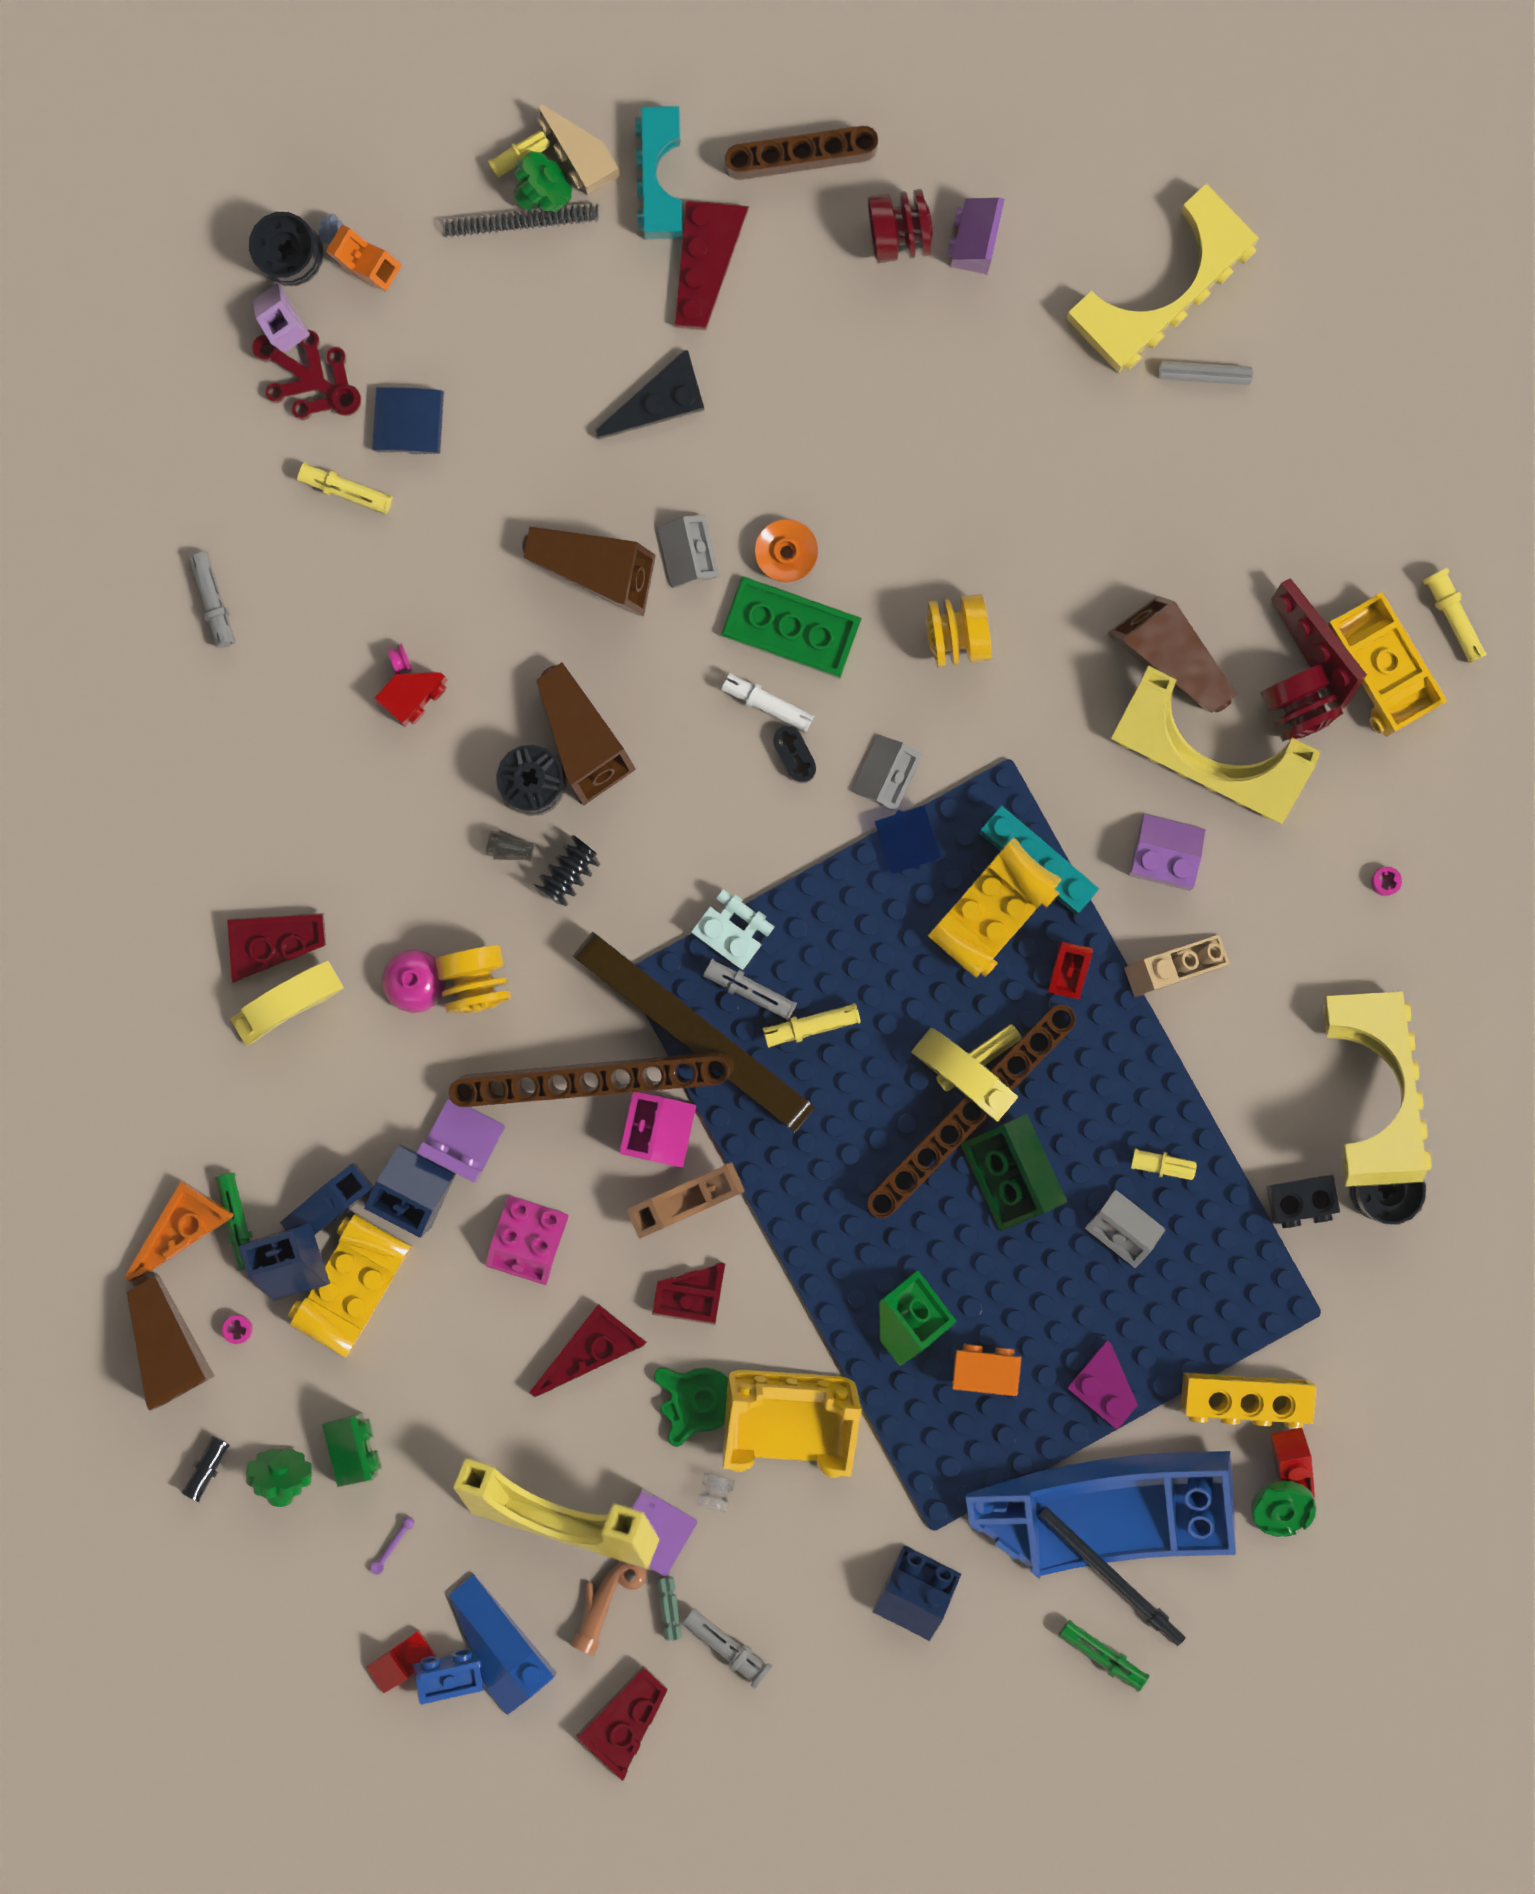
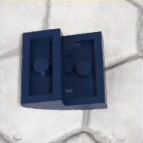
M377 387L372 450L376 452L440 454L444 391L423 388Z

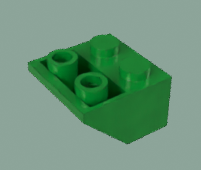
M363 1413L322 1424L337 1487L369 1481L378 1476L377 1471L381 1469V1461L378 1451H372L369 1439L374 1437L369 1418L364 1419Z

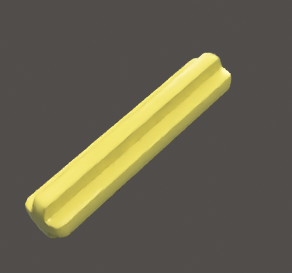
M1012 1024L1008 1025L971 1051L969 1055L984 1066L1020 1041L1021 1035ZM938 1075L936 1077L938 1083L945 1091L955 1087L942 1076Z

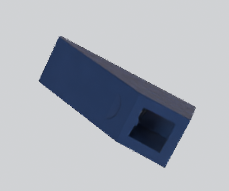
M352 1163L291 1212L280 1224L285 1230L311 1223L314 1235H317L371 1193L374 1186L356 1163Z

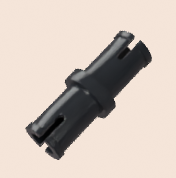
M211 1437L200 1461L196 1460L193 1465L195 1470L181 1492L183 1495L196 1502H200V1498L211 1478L217 1476L218 1471L216 1469L230 1444L217 1437Z

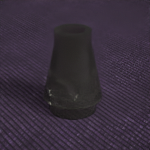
M501 829L498 832L491 830L487 842L486 855L492 856L493 860L531 861L534 843L523 840Z

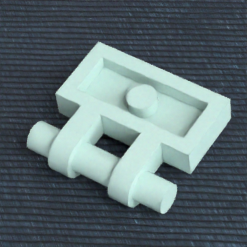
M723 889L716 899L726 906L720 914L710 907L691 933L743 971L762 946L752 936L759 930L768 937L775 926L766 921V916L760 911L756 913L742 903L744 899L737 894L733 896ZM734 913L749 923L744 931L729 921Z

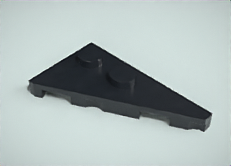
M688 350L679 354L596 429L598 440L705 410Z

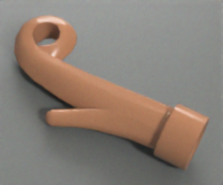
M623 1561L619 1562L607 1573L595 1596L592 1583L587 1582L585 1584L583 1619L579 1631L575 1633L570 1646L594 1656L600 1643L598 1638L618 1582L629 1590L640 1588L646 1578L644 1568ZM628 1570H634L636 1573L635 1580L629 1582L625 1577V1572Z

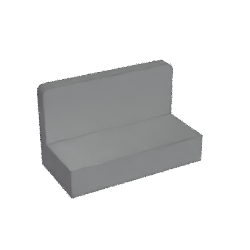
M705 515L684 516L658 527L671 587H680L692 581L712 580L719 577Z
M878 735L852 788V792L896 812L923 754L902 742Z
M1117 1190L1110 1195L1104 1206L1085 1228L1134 1268L1153 1250L1165 1231L1164 1227Z

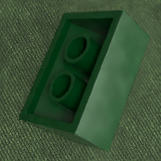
M1027 1114L960 1144L1000 1232L1044 1214L1067 1202Z

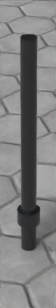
M1044 1506L1037 1515L1148 1618L1147 1623L1156 1631L1160 1630L1176 1646H1179L1185 1640L1186 1636L1168 1621L1169 1616L1160 1608L1156 1609L1047 1506Z

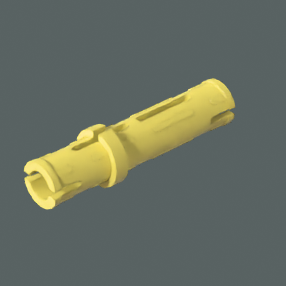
M306 462L302 464L297 477L298 482L321 489L325 495H337L356 504L379 511L384 515L388 513L393 501L392 495H387L340 477L336 471L331 470L327 472Z
M853 1003L852 1005L800 1019L792 1017L789 1022L767 1028L764 1027L763 1033L767 1047L770 1048L771 1046L793 1040L796 1043L801 1042L804 1037L858 1024L861 1021L856 1003Z

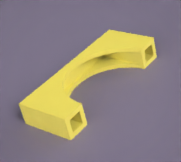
M1207 183L1183 205L1180 212L1194 232L1198 246L1199 261L1194 282L1179 299L1160 309L1137 312L1115 307L1091 291L1068 312L1066 319L1117 373L1125 367L1128 371L1131 370L1142 359L1139 353L1147 346L1153 349L1165 337L1162 332L1170 324L1174 328L1177 327L1188 316L1185 312L1186 309L1193 303L1199 306L1211 294L1208 289L1216 281L1220 285L1223 284L1234 273L1231 269L1232 266L1239 260L1245 263L1257 251L1254 248L1259 239L1257 235Z
M1148 666L1111 739L1118 742L1124 748L1132 749L1146 756L1154 763H1160L1176 771L1182 777L1190 778L1204 785L1210 791L1218 792L1232 799L1238 805L1246 806L1260 813L1268 820H1274L1283 824L1312 774L1321 751L1292 737L1278 754L1260 763L1238 766L1213 761L1194 750L1184 740L1175 725L1171 709V698L1177 680Z
M1403 991L1326 996L1323 1007L1326 1037L1350 1040L1376 1052L1394 1072L1401 1092L1400 1111L1389 1126L1367 1140L1345 1144L1342 1153L1345 1187L1423 1182L1427 1170H1431L1430 1151L1424 1150L1423 1140H1427L1426 1121H1420L1419 1110H1423V1096L1421 1091H1416L1415 1081L1419 1080V1066L1417 1061H1412L1411 1051H1415V1037L1413 1032H1408L1407 1022L1411 1021L1410 1003L1404 1002Z
M465 1458L453 1487L473 1515L648 1569L659 1542L658 1536L642 1512L613 1504L610 1514L596 1515L572 1510L549 1502L522 1489L505 1478L493 1466Z

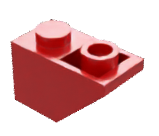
M441 672L395 674L374 698L406 727L409 722L414 725L426 712L423 707L430 699L436 701L445 692L447 687L444 684L448 680Z
M1302 1427L1271 1433L1272 1454L1278 1481H1292L1302 1484L1315 1497L1312 1456Z

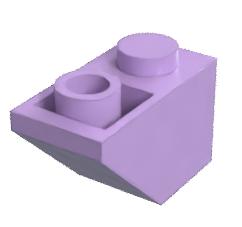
M276 283L252 300L258 323L270 343L281 351H288L310 335L279 283Z

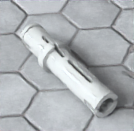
M731 672L728 674L721 691H725L746 702L745 706L749 708L754 706L806 734L815 716L814 714H810L761 689L762 685L758 683L753 685L733 675Z

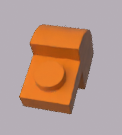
M344 225L340 226L326 250L336 260L335 263L344 270L386 292L402 266L387 251L369 244L351 228Z

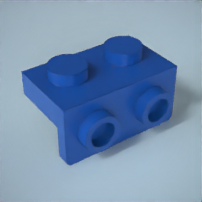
M462 1649L453 1652L452 1656L443 1658L430 1656L423 1658L420 1663L412 1664L420 1705L484 1691L480 1672L482 1665L476 1650Z

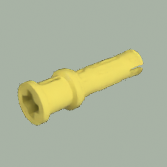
M1446 568L1422 581L1424 585L1429 586L1436 600L1434 604L1436 609L1438 608L1439 611L1443 610L1468 663H1471L1487 655V653L1484 651L1459 602L1462 600V595L1460 592H1456L1448 576L1450 571Z

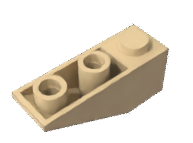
M543 104L538 107L541 117L537 121L546 136L550 133L552 134L557 143L553 145V148L560 161L564 162L567 160L572 168L569 175L577 189L583 187L586 194L589 195L620 177L619 168L603 141Z
M1216 935L1143 959L1124 967L1134 997H1138L1230 965L1220 935Z

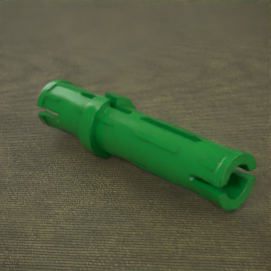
M228 1173L215 1177V1181L217 1182L222 1206L234 1214L226 1222L230 1235L227 1237V1241L232 1244L237 1271L246 1268L239 1246L250 1242V1238H253L252 1231H248L235 1179L236 1175L235 1173Z
M1070 1619L1058 1635V1637L1063 1638L1084 1655L1107 1669L1109 1676L1112 1678L1117 1676L1137 1692L1143 1688L1150 1676L1126 1660L1127 1656L1125 1654L1116 1653L1097 1638L1075 1625ZM1079 1637H1080L1081 1639H1083L1084 1641H1086L1087 1643H1089L1090 1645H1092V1646H1093L1094 1648H1096L1097 1650H1099V1651L1101 1652V1654H1098L1097 1652H1095L1094 1650H1092L1090 1647H1088L1087 1645H1085L1084 1643H1082V1642L1079 1640ZM1107 1657H1109V1658L1112 1659L1114 1662H1116L1117 1664H1119L1120 1666H1122L1124 1669H1126L1127 1671H1129V1674L1125 1673V1672L1122 1671L1120 1668H1118L1117 1666H1115L1114 1664H1112L1110 1661H1108V1660H1107Z

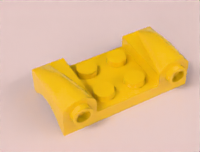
M1383 592L1327 623L1367 674L1362 685L1375 705L1371 709L1370 723L1377 733L1389 736L1447 702V699Z
M1013 837L928 937L975 978L980 973L986 977L998 964L993 958L1041 904L1047 908L1056 898L1059 892L1055 888L1062 879L1038 864Z
M354 1214L351 1219L346 1216L337 1230V1233L341 1235L339 1244L325 1266L330 1284L312 1289L303 1302L299 1300L295 1302L288 1314V1317L292 1319L291 1327L344 1358L349 1356L412 1248V1245L381 1229L359 1214Z

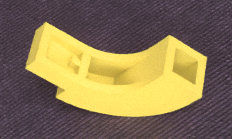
M326 961L261 995L241 1008L242 1011L230 1018L245 1046H248L292 1017L325 1002L344 989L329 961Z
M933 1028L928 1030L911 1051L931 1070L949 1081L996 1121L1001 1119L1018 1098L1015 1093L999 1081L988 1069Z

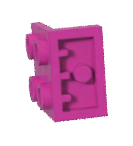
M508 1196L489 1248L486 1267L547 1286L553 1261L568 1221V1214Z

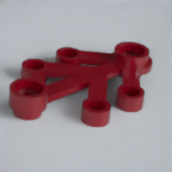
M308 330L310 335L316 338L313 345H306L304 340L300 342L306 351L309 369L272 345L266 335H260L253 341L252 351L258 360L262 362L273 361L301 379L285 384H269L265 393L270 402L275 404L281 403L285 397L316 390L328 396L311 402L297 400L292 406V412L297 419L307 420L311 414L334 410L342 416H350L360 408L361 395L356 387L348 384L344 365L347 358L343 349L332 347L326 355L328 363L333 367L336 386L324 378L318 350L320 338L315 331ZM264 345H270L272 351L268 355L261 354V348ZM333 353H341L342 359L339 362L331 361ZM279 388L281 395L278 398H272L270 396L272 389ZM345 395L350 396L352 399L351 403L347 406L340 404V399ZM306 405L308 407L307 413L304 415L297 414L298 406Z

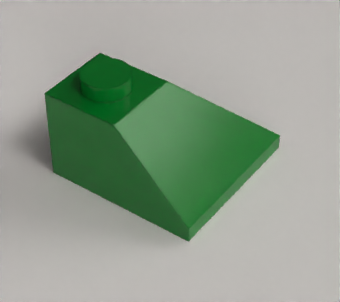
M919 1271L913 1273L879 1301L880 1341L899 1366L923 1351L957 1322Z

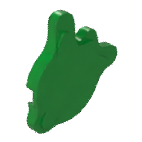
M660 1367L655 1371V1382L671 1393V1399L663 1402L660 1406L662 1414L671 1422V1428L668 1433L670 1445L679 1447L692 1434L712 1431L725 1424L729 1379L726 1375L708 1367L695 1368L685 1373L674 1372L666 1367Z

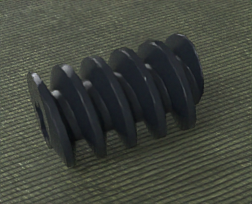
M574 835L571 838L576 846L568 844L563 846L568 856L560 854L555 856L560 866L552 864L547 866L552 876L541 874L539 878L544 885L533 884L555 903L566 907L568 902L564 895L576 896L572 885L584 886L580 875L583 874L589 877L593 875L588 865L591 864L597 867L601 865L596 857L597 853Z

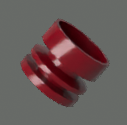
M922 189L913 190V205H909L907 193L902 191L900 194V207L893 206L889 194L868 196L870 229L877 263L897 261L900 245H905L910 259L915 258V243H919L923 257L931 256L932 219L930 208L924 198Z
M1321 664L1293 675L1260 692L1268 712L1283 709L1285 715L1274 723L1275 727L1290 723L1292 727L1280 734L1282 742L1291 740L1292 737L1302 739L1330 726L1337 717L1344 714L1341 706L1327 711L1325 708L1326 705L1337 700L1336 695L1321 698L1318 693L1330 684Z

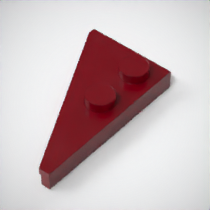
M598 1304L534 1385L529 1394L533 1397H538L643 1347L647 1341Z

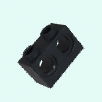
M1324 1175L1266 1186L1273 1224L1282 1223V1229L1302 1226L1301 1219L1313 1218L1314 1223L1333 1220L1332 1214L1340 1213L1334 1175ZM1318 1190L1323 1191L1327 1196V1204L1321 1209L1316 1208L1312 1203V1196ZM1285 1196H1291L1296 1202V1208L1291 1214H1285L1280 1208V1202Z

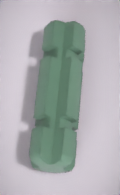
M671 1576L661 1577L657 1580L658 1593L661 1592L659 1602L662 1623H665V1627H663L664 1638L667 1641L678 1640L681 1638L682 1632L681 1625H678L680 1618L677 1597L673 1592L675 1590L674 1578Z

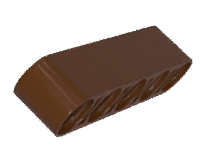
M856 126L736 144L731 146L725 154V169L731 178L744 180L871 160L877 153L878 135L869 126ZM860 138H867L873 145L869 149L863 150L858 148L855 142ZM830 142H835L840 145L841 151L836 154H829L825 151L824 147ZM798 147H805L810 151V155L807 158L799 159L794 156L793 151ZM769 151L774 152L779 156V159L772 164L766 163L762 159L763 154ZM737 156H742L748 161L747 165L742 168H736L730 162Z

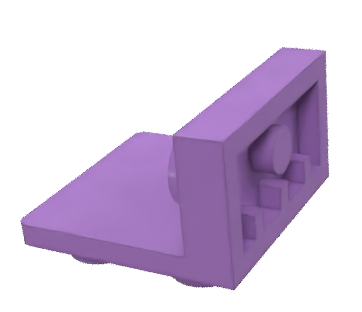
M448 1098L425 1142H422L417 1154L477 1183L505 1126L470 1107H458Z
M642 1489L631 1509L645 1514L659 1538L649 1568L663 1576H667L694 1530L697 1520L649 1491Z

